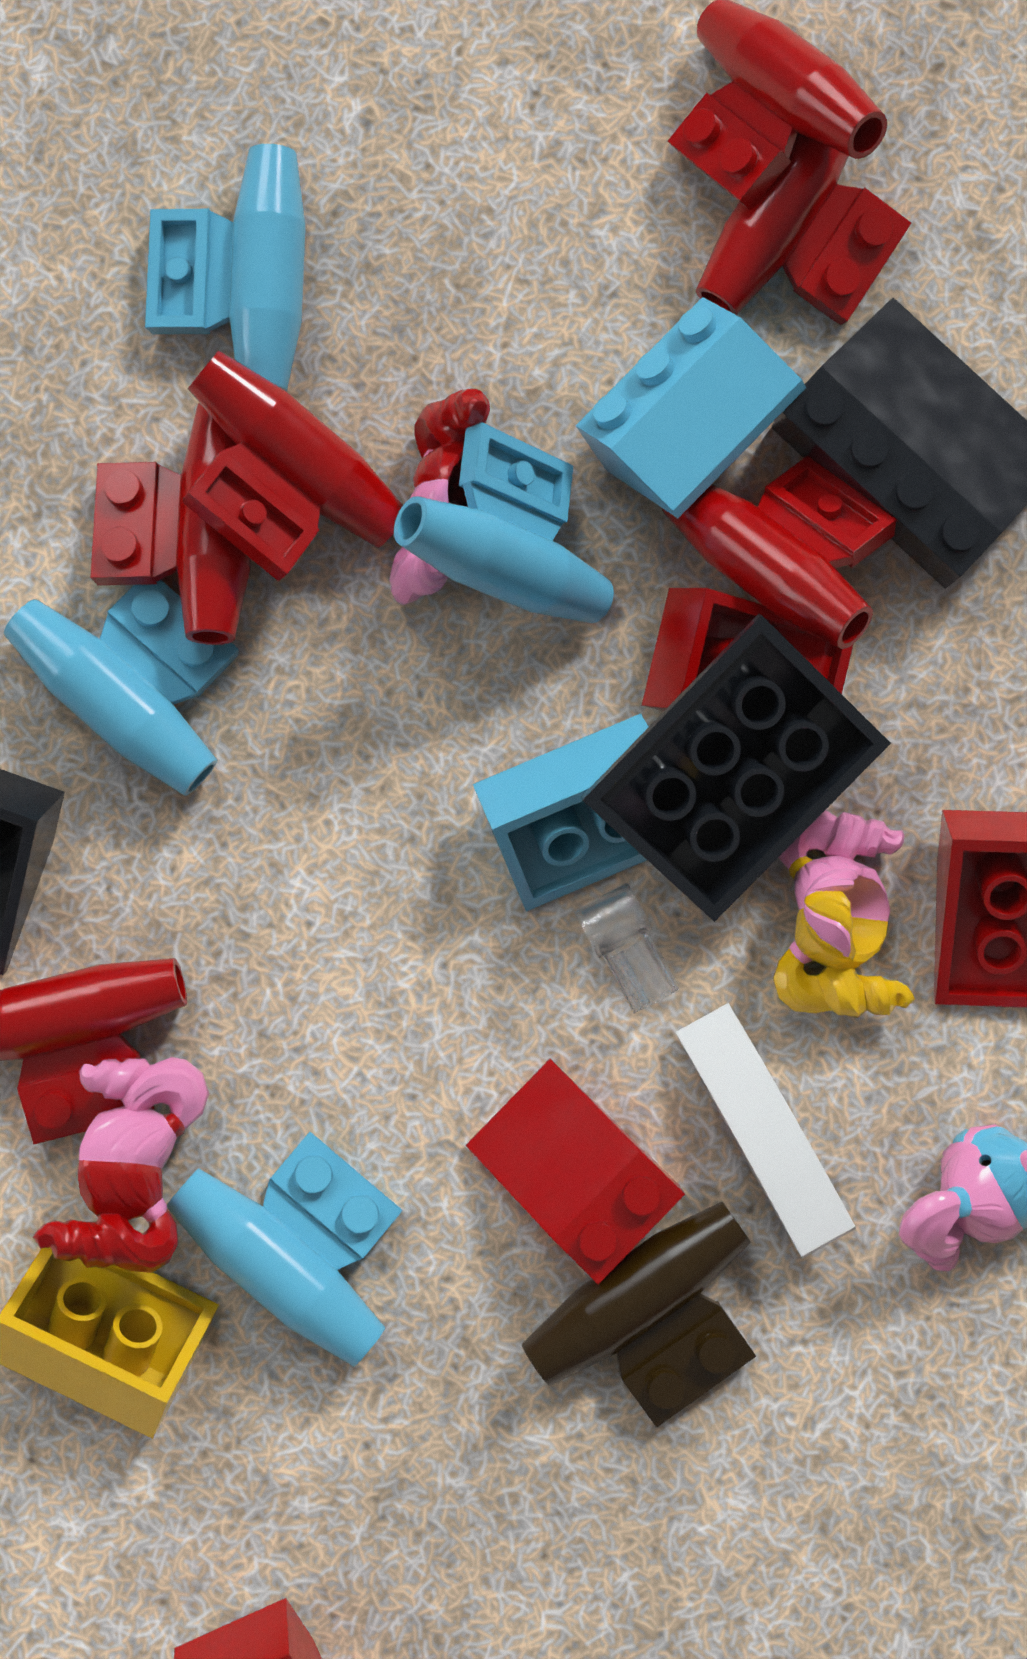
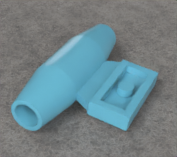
M258 144L249 148L233 222L210 211L209 208L150 209L145 328L153 335L210 334V331L230 322L235 360L281 387L286 392L302 323L306 235L297 154L293 149L278 144Z
M483 422L468 427L465 431L459 487L464 488L468 507L415 496L407 500L398 512L394 524V538L396 542L457 583L531 613L586 623L600 621L608 613L613 602L614 588L612 582L565 547L553 541L563 523L568 521L573 465Z
M162 580L157 581L155 585H133L107 611L108 614L100 639L37 599H33L22 606L6 625L4 635L49 692L122 757L184 796L193 792L212 772L218 760L174 705L194 697H199L239 655V649L232 642L223 645H206L188 640L185 637L181 597Z
M309 1132L269 1179L263 1206L199 1168L168 1202V1210L212 1263L292 1331L353 1367L363 1359L384 1332L386 1327L338 1270L363 1259L403 1210L313 1133Z

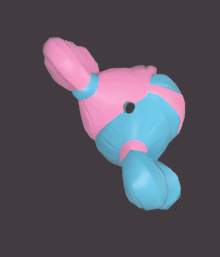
M996 1124L971 1127L957 1134L953 1139V1143L942 1152L940 1191H935L919 1198L902 1217L899 1226V1236L902 1242L924 1259L932 1269L950 1271L956 1267L960 1254L959 1246L963 1241L964 1234L980 1242L998 1243L1011 1240L1021 1231L1027 1230V1142L1014 1136L1006 1128L999 1127ZM984 1160L991 1161L989 1166H982L981 1163Z

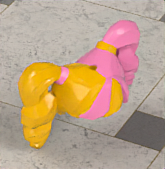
M825 810L778 857L789 870V875L794 879V891L799 912L796 919L795 940L778 960L773 981L778 998L793 1011L806 1013L833 1011L838 1015L858 1018L866 1011L874 1015H890L896 1006L906 1009L915 1000L914 994L909 987L898 980H887L882 976L859 975L856 972L857 967L879 952L887 936L890 906L886 889L876 871L854 861V858L857 855L875 858L878 853L891 855L897 852L904 843L905 836L903 830H890L883 821L876 819L866 821L859 815L842 812L836 817ZM819 850L824 852L826 857L812 860L807 857L809 851ZM811 961L826 966L818 975H808L804 970V965Z

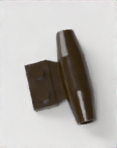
M719 1202L652 1235L631 1250L599 1284L591 1279L579 1287L522 1343V1347L536 1371L549 1386L617 1354L618 1372L622 1381L657 1428L756 1357L752 1348L720 1303L701 1294L751 1241L725 1204Z

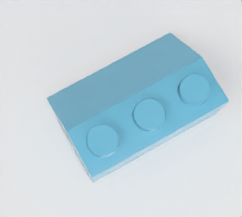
M702 297L595 404L576 427L603 467L610 474L676 518H679L806 389L803 380L741 317Z
M641 713L473 784L526 912L647 861L581 799V796L648 728Z

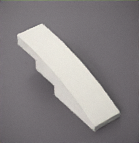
M727 1003L676 1031L681 1045L706 1086L713 1103L738 1144L745 1161L801 1258L807 1257L855 1230L856 1226L730 1004Z

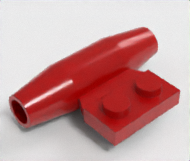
M715 0L702 12L697 24V37L731 78L732 82L712 94L706 92L668 139V142L682 156L750 210L791 163L789 157L797 133L855 159H861L870 155L880 145L887 130V118L840 64L779 20L731 0Z
M797 133L789 157L791 163L750 210L739 202L725 222L696 288V294L700 299L704 297L738 315L776 272L783 267L794 288L793 292L824 315L842 325L850 319L910 227L911 222L864 187L862 189L837 184L849 156Z
M218 350L187 389L236 445L225 450L222 449L214 457L181 502L277 581H280L289 573L319 532V515L331 520L376 548H380L394 534L395 520L403 504L355 449L288 392Z
M198 403L181 474L163 467L157 462L97 463L90 578L97 586L155 585L157 581L177 572L185 637L195 643L223 645L233 642L236 637L250 574L251 559L181 502L214 457L222 449L225 450L236 445L203 406Z
M806 456L765 486V491L758 507L737 495L711 484L679 518H676L662 508L666 517L707 563L776 616L841 649L854 644L868 628L873 616V609L835 568L847 565L853 568L890 540L895 534L897 519L809 456Z
M176 958L99 964L0 990V1061L23 1059L17 1090L33 1145L86 1132L98 1113L124 1106L120 1099L104 1098L103 1093L88 1092L80 1082V1069L83 1064L97 1066L103 1060L116 1059L119 1062H123L126 1059H141L139 1051L137 1052L121 1034L187 1005L186 986Z

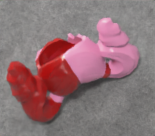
M476 388L462 389L449 395L446 399L430 403L422 409L414 424L415 440L422 461L418 463L413 476L415 489L410 498L419 496L468 507L464 488L459 487L466 428L481 422L486 423L490 412L489 400L482 391ZM402 547L394 557L389 581L395 600L402 605L413 603L423 595H432L439 591L445 585L448 577Z
M174 1057L152 1065L145 1058L126 1059L123 1062H119L116 1059L103 1060L97 1066L83 1064L80 1069V1082L88 1092L103 1093L104 1098L120 1099L124 1104L122 1107L98 1113L86 1130L79 1148L77 1175L80 1195L88 1209L98 1219L96 1222L72 1219L66 1222L54 1220L43 1224L34 1233L32 1238L40 1249L51 1247L54 1258L58 1260L72 1261L79 1258L87 1268H107L115 1265L128 1271L153 1273L170 1262L179 1243L176 1222L163 1200L162 1168L172 1153L176 1139L183 1135L185 1129L203 1114L209 1096L203 1073L187 1060ZM163 1103L169 1106L170 1112L161 1114L151 1109L154 1104ZM143 1217L149 1223V1228L144 1233L139 1232L132 1227L128 1220Z

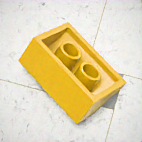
M51 1247L42 1248L0 1313V1365L153 1439L188 1372L219 1304L155 1273L128 1271L115 1265L107 1268H87L79 1258L72 1261L58 1260L54 1258Z

